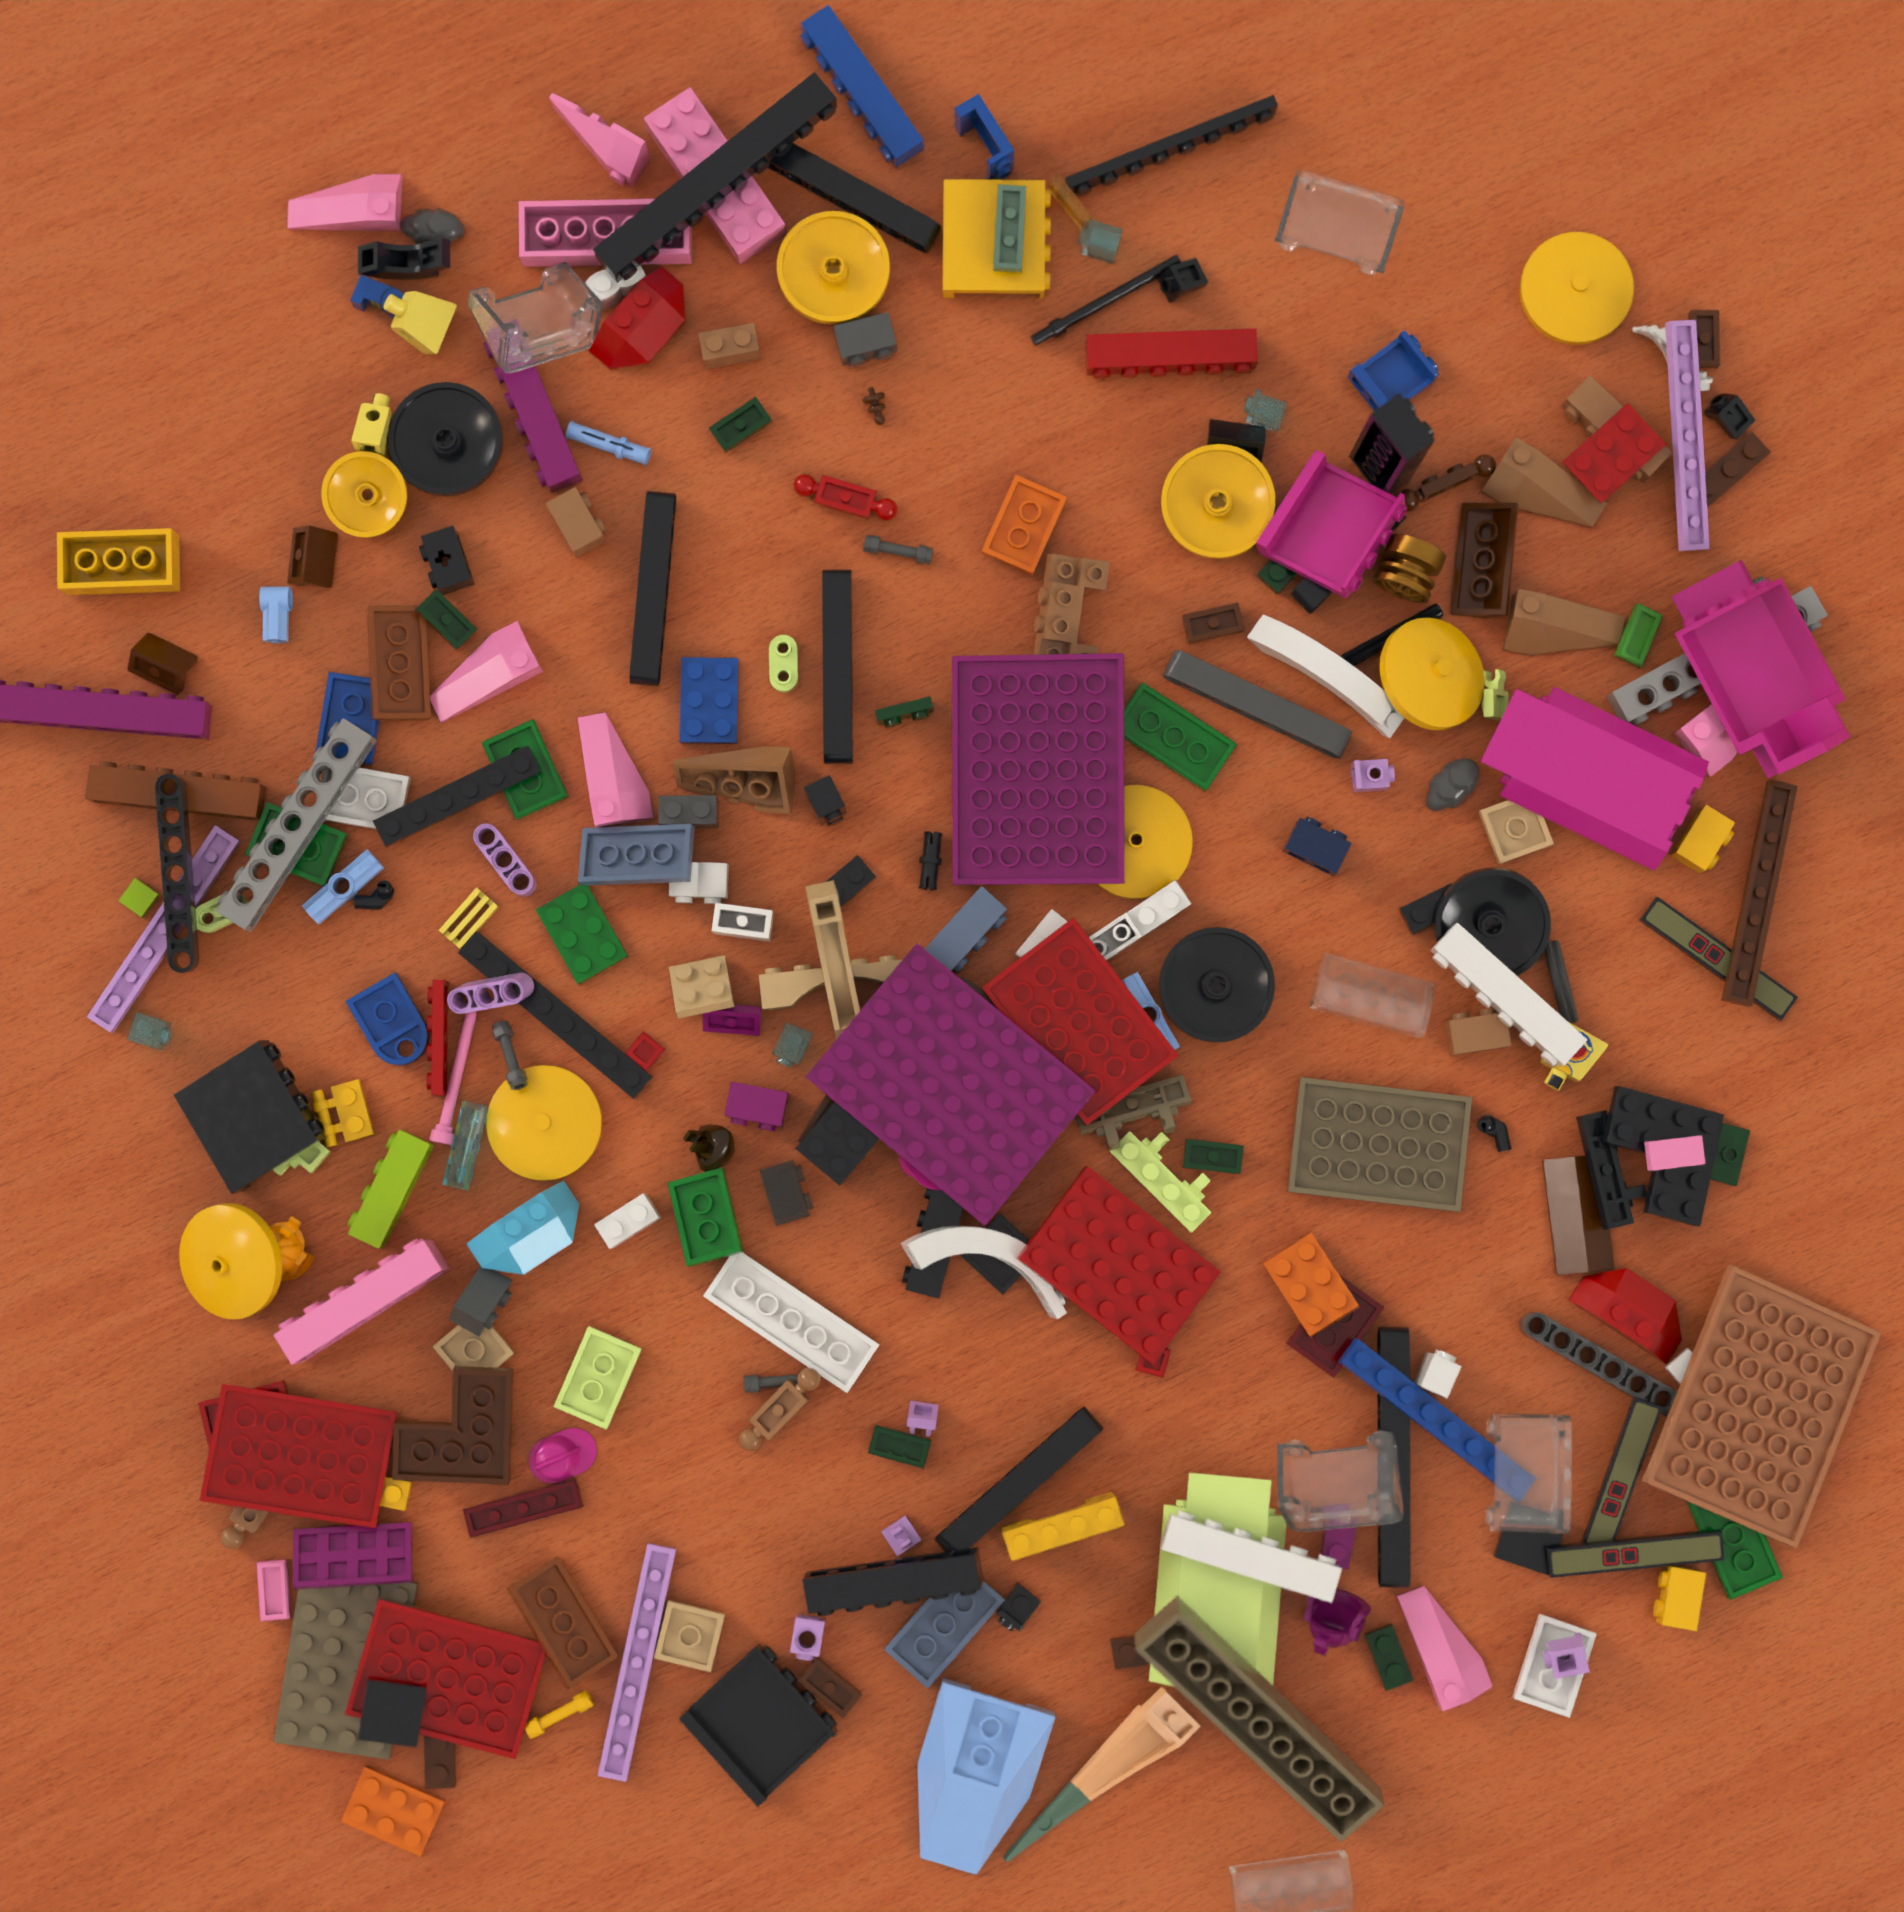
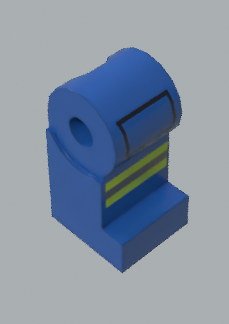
M360 275L350 301L354 308L365 311L368 304L385 311L389 317L394 319L395 315L384 309V303L390 294L402 299L404 294L398 289Z

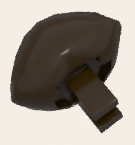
M720 1125L700 1126L698 1131L688 1130L683 1137L685 1142L693 1143L689 1149L691 1152H695L699 1168L704 1172L724 1166L731 1160L735 1152L732 1133Z

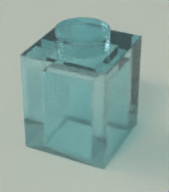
M1090 219L1088 228L1082 227L1078 244L1082 245L1081 254L1113 264L1123 229Z

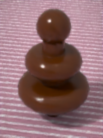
M871 387L868 388L870 395L863 397L862 402L864 404L871 403L868 412L875 414V423L877 425H882L885 422V418L881 411L885 409V404H879V400L884 399L885 394L883 392L875 394L874 388Z

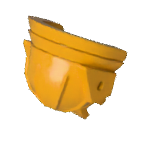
M292 1216L288 1222L275 1223L269 1226L276 1237L281 1252V1281H289L300 1277L309 1269L314 1261V1256L304 1251L305 1241L299 1229L301 1222Z

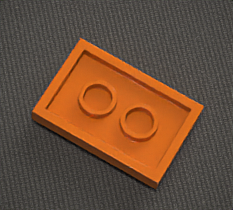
M1015 474L981 553L1033 576L1066 503L1067 496Z
M1312 1233L1263 1263L1310 1338L1360 1307Z
M366 1765L340 1822L421 1857L446 1800Z

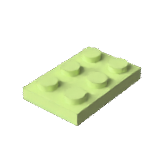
M588 1326L553 1407L607 1430L642 1348Z

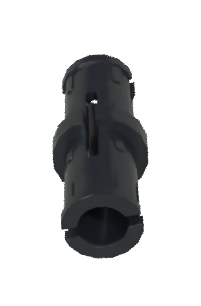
M925 831L923 856L919 857V863L922 866L918 889L927 890L929 879L928 889L936 891L938 866L942 863V859L939 858L942 833L934 832L932 843L933 834L931 831Z

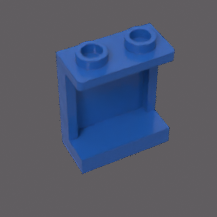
M977 94L955 107L954 128L958 134L962 136L975 128L992 155L987 160L986 178L988 180H1003L1008 177L1013 169L1014 149L981 96Z
M1405 330L1399 334L1398 338L1362 365L1359 363L1352 368L1347 376L1373 411L1380 408L1397 394H1400L1403 399L1408 398L1411 400L1435 382L1439 375L1437 372L1438 366L1435 361L1422 353L1420 350L1421 345L1417 338L1412 334L1408 335Z

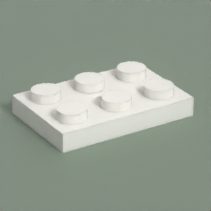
M359 768L325 820L376 829L373 820L406 805L411 778L409 776ZM331 769L323 771L322 783L331 780L333 776Z
M1539 1613L1512 1697L1570 1718L1584 1673L1555 1679L1553 1669H1546L1543 1651L1548 1650V1641L1574 1637L1575 1633L1581 1632L1588 1662L1597 1633Z

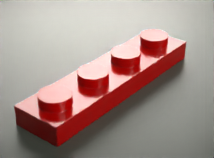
M432 980V986H429L427 991L428 1004H432V1015L427 1017V1030L432 1032V1044L427 1045V1060L432 1062L431 1073H427L426 1084L427 1090H431V1095L446 1096L448 981Z

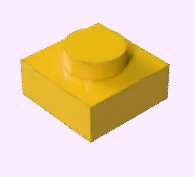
M385 1476L380 1506L406 1511L413 1481L392 1480V1477Z

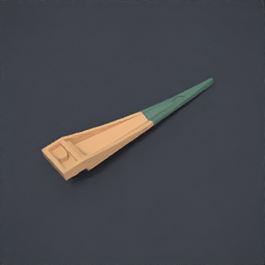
M1161 1687L1142 1706L1138 1705L1008 1850L1003 1857L1006 1862L1012 1860L1084 1805L1130 1775L1179 1748L1201 1727L1199 1723Z

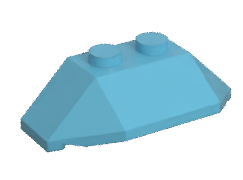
M563 1180L539 1193L490 1225L466 1245L482 1269L524 1275L572 1244L580 1204Z

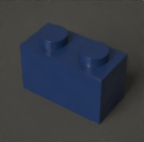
M1306 817L1305 820L1299 818L1282 852L1334 877L1352 843L1346 840L1347 836L1337 830L1332 829L1331 832L1320 828L1322 824L1313 818Z

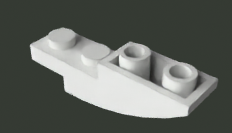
M1175 880L1089 938L1104 958L1108 960L1170 920V918L1192 903L1177 880Z

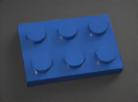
M681 657V744H737L738 658Z

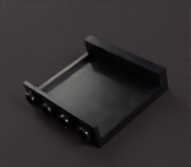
M269 1040L256 1042L174 1094L231 1194L246 1190L251 1186L252 1182L316 1142L327 1139L323 1133L325 1129L322 1122L317 1117H314L308 1108L310 1107L308 1098L304 1093L298 1091L294 1084L296 1081L295 1076L289 1068L284 1067L280 1060L281 1053L274 1043H270Z
M759 1643L679 1718L757 1807L826 1741L837 1734V1729L834 1727L837 1725V1722L827 1711L821 1713L815 1706L817 1703L815 1697L807 1689L802 1691L795 1684L798 1679L787 1667L782 1669L776 1663L778 1657L769 1646L766 1645L763 1648Z

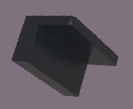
M1210 419L1207 445H1232L1249 452L1262 462L1266 428L1258 425Z

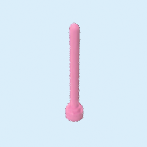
M476 1011L465 1013L440 1122L436 1124L435 1129H432L430 1141L446 1145H452L453 1128L450 1126L477 1017Z

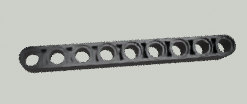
M1378 1327L1377 1354L1410 1379L1409 1328ZM1377 1393L1378 1584L1380 1588H1409L1411 1576L1410 1418Z

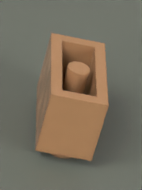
M754 323L698 333L706 369L761 359Z
M576 487L546 502L548 509L576 558L606 542L602 533L606 532V529L599 516L593 519L588 509L593 506L585 492L579 494Z
M1494 1008L1480 1010L1481 1016L1469 1017V1012L1452 1014V1020L1445 1022L1450 1056L1512 1046L1509 1027L1497 1017L1498 1011Z

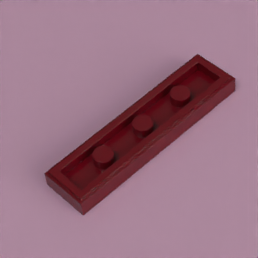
M577 1478L468 1507L463 1509L471 1538L582 1508L584 1505Z

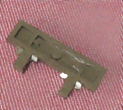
M1179 1075L1137 1087L1087 1126L1078 1114L1075 1117L1081 1135L1096 1131L1098 1137L1105 1136L1110 1151L1121 1148L1116 1130L1122 1129V1124L1152 1116L1153 1120L1160 1118L1165 1135L1176 1132L1172 1116L1179 1115L1177 1108L1191 1105L1192 1100L1184 1075Z

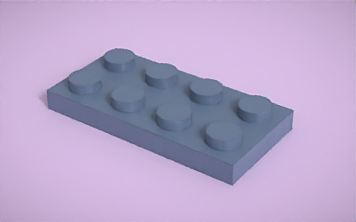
M692 824L583 828L578 883L581 886L691 882L695 827Z
M985 1580L981 1589L972 1595L962 1596L960 1592L951 1593L948 1597L939 1600H933L929 1596L885 1646L884 1650L928 1689L1005 1601V1598Z

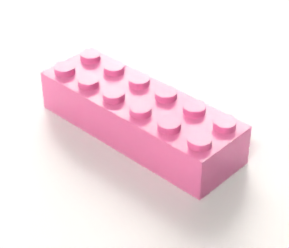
M691 87L644 117L647 131L680 179L727 142V139ZM752 176L747 179V184L737 192L733 190L728 194L720 207L714 210L711 208L705 213L740 265L787 234L785 223Z
M655 199L519 201V258L523 267L602 265L596 258L593 248ZM688 226L683 230L681 237L675 243L663 246L655 259L648 263L643 262L641 265L692 264V227Z
M423 1238L411 1241L403 1247L405 1252L401 1255H389L378 1262L380 1268L377 1270H366L354 1277L355 1284L345 1287L340 1286L328 1294L330 1297L328 1301H317L305 1308L303 1311L306 1315L301 1318L300 1316L292 1317L278 1326L280 1331L275 1333L274 1337L290 1363L293 1365L305 1362L449 1271L450 1267L434 1241L423 1240Z

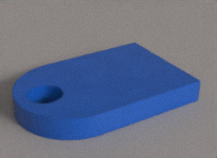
M396 972L345 1001L372 1049L380 1059L393 1065H407L415 1062L424 1054L429 1042L427 1024ZM404 1041H411L414 1045V1052L409 1057H403L399 1052V1046Z

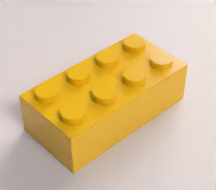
M171 528L57 532V587L66 595L179 592V535Z

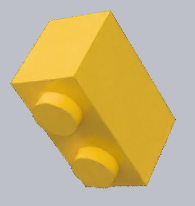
M1707 804L1700 807L1670 856L1698 874L1706 871V869L1711 870L1719 859V856L1716 854L1721 845L1725 847L1733 837L1734 832L1731 829L1735 822Z
M1665 1566L1664 1570L1660 1571L1658 1577V1587L1661 1588L1660 1599L1655 1600L1653 1608L1656 1622L1665 1626L1697 1631L1706 1573L1701 1570L1681 1566Z

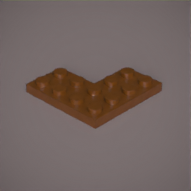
M455 1366L453 1368L452 1422L395 1420L393 1425L392 1480L509 1485L513 1368Z

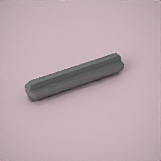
M1558 940L1549 941L1544 952L1560 1015L1566 1021L1575 1023L1579 1018L1560 943Z

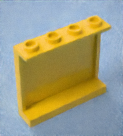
M944 179L943 298H954V293L1040 294V299H1044L1045 290H1050V272H1045V262H1050V245H1045V234L1050 235L1051 218L1045 217V207H1050L1051 190H1045V180ZM998 184L1026 186L1022 272L993 271Z

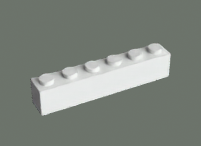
M1458 922L1452 925L1430 950L1434 954L1433 960L1444 969L1449 967L1456 974L1454 978L1459 984L1465 988L1470 986L1478 993L1476 995L1477 1000L1485 1007L1489 1008L1492 1006L1498 1011L1497 1017L1508 1027L1513 1025L1521 1032L1519 1037L1530 1047L1535 1045L1543 1052L1541 1057L1551 1066H1565L1587 1041L1579 1031Z
M1178 1510L1177 1515L1169 1514L1160 1544L1162 1550L1332 1603L1342 1570L1339 1565L1335 1564L1336 1559L1319 1554L1318 1559L1307 1556L1308 1550L1291 1545L1290 1550L1279 1547V1541L1264 1536L1262 1541L1250 1538L1251 1532L1239 1528H1234V1532L1222 1529V1523L1206 1519L1204 1524L1195 1521V1515Z

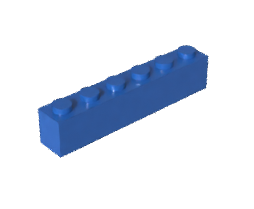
M827 5L801 22L802 34L800 38L808 50L812 48L817 54L816 61L822 71H829L834 78L831 80L834 88L840 95L844 93L848 98L849 102L847 105L855 117L860 116L865 123L863 125L865 132L871 140L876 138L881 146L879 151L886 162L892 161L897 168L923 151V138L831 7Z

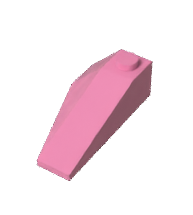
M552 93L549 97L552 107L610 174L609 177L619 185L623 186L626 183L633 187L650 161L646 142L615 123L609 127L595 113H592L589 117L586 116L585 111L581 107Z
M372 174L288 200V229L401 231L402 175Z
M518 621L492 633L430 695V701L441 723L543 672Z
M1712 704L1673 733L1686 751L1709 761L1706 770L1708 778L1732 761L1737 753Z
M600 713L579 717L578 724L589 798L596 828L614 827L654 819L649 790L607 714Z
M1424 1585L1396 1595L1435 1701L1442 1711L1467 1703L1493 1687L1481 1656Z

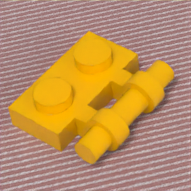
M360 1079L332 1086V1099L325 1100L323 1089L312 1092L314 1099L312 1107L314 1113L317 1112L318 1118L324 1126L325 1131L323 1133L327 1138L325 1139L326 1148L338 1145L335 1134L343 1132L345 1142L347 1143L375 1135ZM336 1107L340 1123L332 1125L328 1109Z

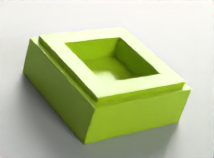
M134 878L118 901L144 918L160 894L139 879Z

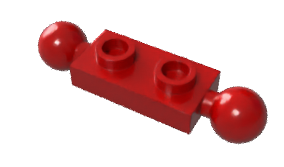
M801 474L794 481V490L798 495L807 497L816 494L814 500L816 505L869 520L871 511L875 512L877 517L884 521L893 519L897 514L898 508L896 503L890 498L876 501L877 491L825 475H822L820 484L816 483L815 479L808 474Z

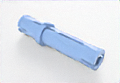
M574 421L569 423L566 431L567 439L615 454V457L618 459L624 457L646 466L651 456L652 449L629 442L626 437L618 438L577 424Z

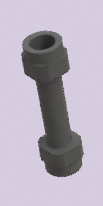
M866 535L863 549L864 552L878 555V552L913 558L916 559V563L928 565L931 563L933 548L919 545V548L881 541V537L875 535Z
M499 1021L492 1025L494 1040L499 1041L509 1071L506 1074L507 1082L510 1084L511 1090H519L528 1085L525 1071L519 1067L512 1045L511 1037L514 1036L512 1027H510L508 1021Z
M759 1374L744 1375L745 1393L760 1392V1389L781 1387L790 1378L797 1384L798 1374L759 1377Z

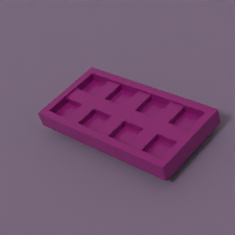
M411 1522L376 1524V1528L356 1525L293 1529L294 1590L413 1583Z

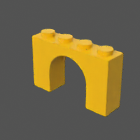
M1111 1491L1085 1499V1504L1053 1516L1037 1520H1030L1028 1517L1003 1525L1002 1532L1011 1561L1124 1526V1522L1116 1497Z

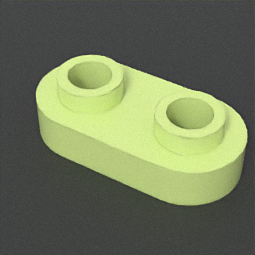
M788 635L776 636L769 645V679L772 687L781 693L792 691L798 683V648L795 640ZM785 644L789 649L786 653H780L778 647ZM782 672L789 675L788 680L780 681L778 679L779 674Z
M242 894L241 900L243 904L249 903L248 899ZM221 895L196 908L198 930L205 933H213L233 923L216 912L219 908L217 903ZM208 914H212L214 918L210 924L205 922V917Z

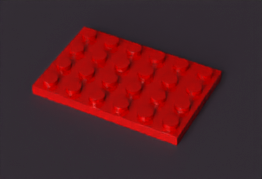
M1074 917L981 987L1002 1014L1096 1090L1077 1113L1086 1126L1179 1056Z
M1088 1166L1082 1169L1016 1258L1152 1365L1155 1364L1221 1273V1271Z
M222 1384L199 1501L376 1528L393 1437V1425L397 1412Z
M379 1598L344 1715L361 1719L368 1679L426 1686L420 1735L516 1759L546 1653L536 1639Z

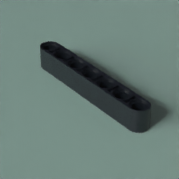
M794 143L791 144L792 147L786 154L781 157L777 155L770 161L768 166L770 170L841 209L864 219L874 227L920 252H929L942 229L930 217Z
M647 491L630 663V684L659 686L676 513V493Z
M822 570L824 764H853L851 570Z
M164 774L155 783L168 962L172 970L178 973H187L196 969L199 964L187 789L185 781L181 777L173 774ZM170 779L175 780L177 783V790L173 795H168L164 790L165 783ZM171 808H176L180 815L179 820L174 824H170L166 818L167 812ZM173 837H178L182 843L181 849L176 853L171 852L168 846L170 839ZM177 865L184 871L183 878L178 882L171 878V870ZM178 894L183 895L186 899V905L182 910H177L173 906V899ZM179 923L185 924L188 928V935L184 939L178 938L175 934V928ZM181 952H186L190 956V964L186 968H182L177 962V957Z
M1085 1406L1082 1407L944 1528L934 1540L945 1552L970 1548L1094 1439L1104 1427Z

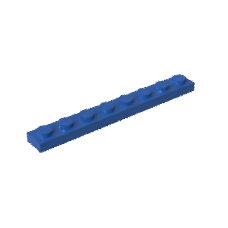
M1359 1339L1352 1341L1338 1361V1363L1513 1500L1520 1502L1536 1478Z

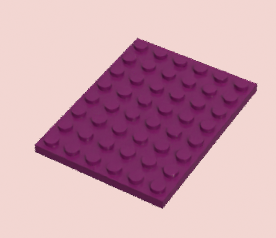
M1124 653L952 656L953 885L1125 884Z
M918 943L914 945L805 1077L984 1226L1096 1091Z

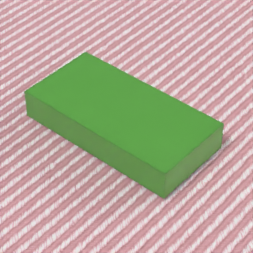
M1635 604L1614 656L1637 668L1642 667L1663 615L1641 604Z

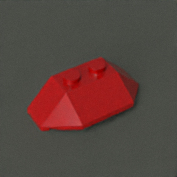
M663 267L642 278L603 322L588 351L610 370L649 364L686 322L683 284Z
M1627 1268L1583 1276L1568 1300L1664 1364L1668 1363L1682 1341L1676 1300Z

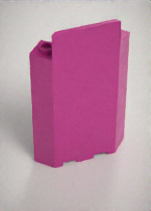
M1556 687L1552 688L1548 696L1543 694L1541 699L1516 689L1481 759L1482 763L1503 772L1500 783L1503 784L1501 797L1654 871L1668 853L1673 843L1671 839L1677 827L1682 825L1691 806L1689 802L1694 792L1700 788L1709 763L1707 760Z

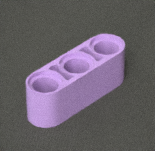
M488 823L479 825L474 831L473 839L509 889L517 896L528 897L532 895L536 890L537 881L521 858L497 828ZM493 831L495 834L494 841L489 845L482 844L481 837L484 832ZM505 853L511 854V864L508 867H500L498 864L499 857ZM521 876H527L529 878L528 887L524 890H517L515 887L516 880Z
M515 973L467 982L448 994L447 1004L457 1014L516 1004L533 993L534 982L525 973ZM513 983L519 986L520 994L514 990ZM487 988L493 991L494 999L488 995ZM461 993L467 996L468 1003L462 999Z

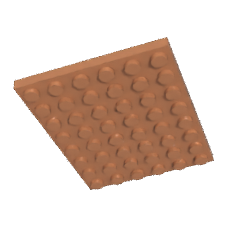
M1727 1265L1642 1482L1797 1549L1881 1332L1738 1267Z

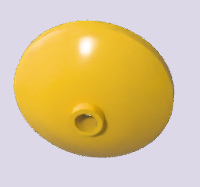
M368 451L349 453L334 462L324 477L321 490L323 507L329 519L340 530L356 537H375L392 529L404 514L408 498L406 482L398 467L388 458ZM367 489H370L373 493V497L370 500L364 497V492Z

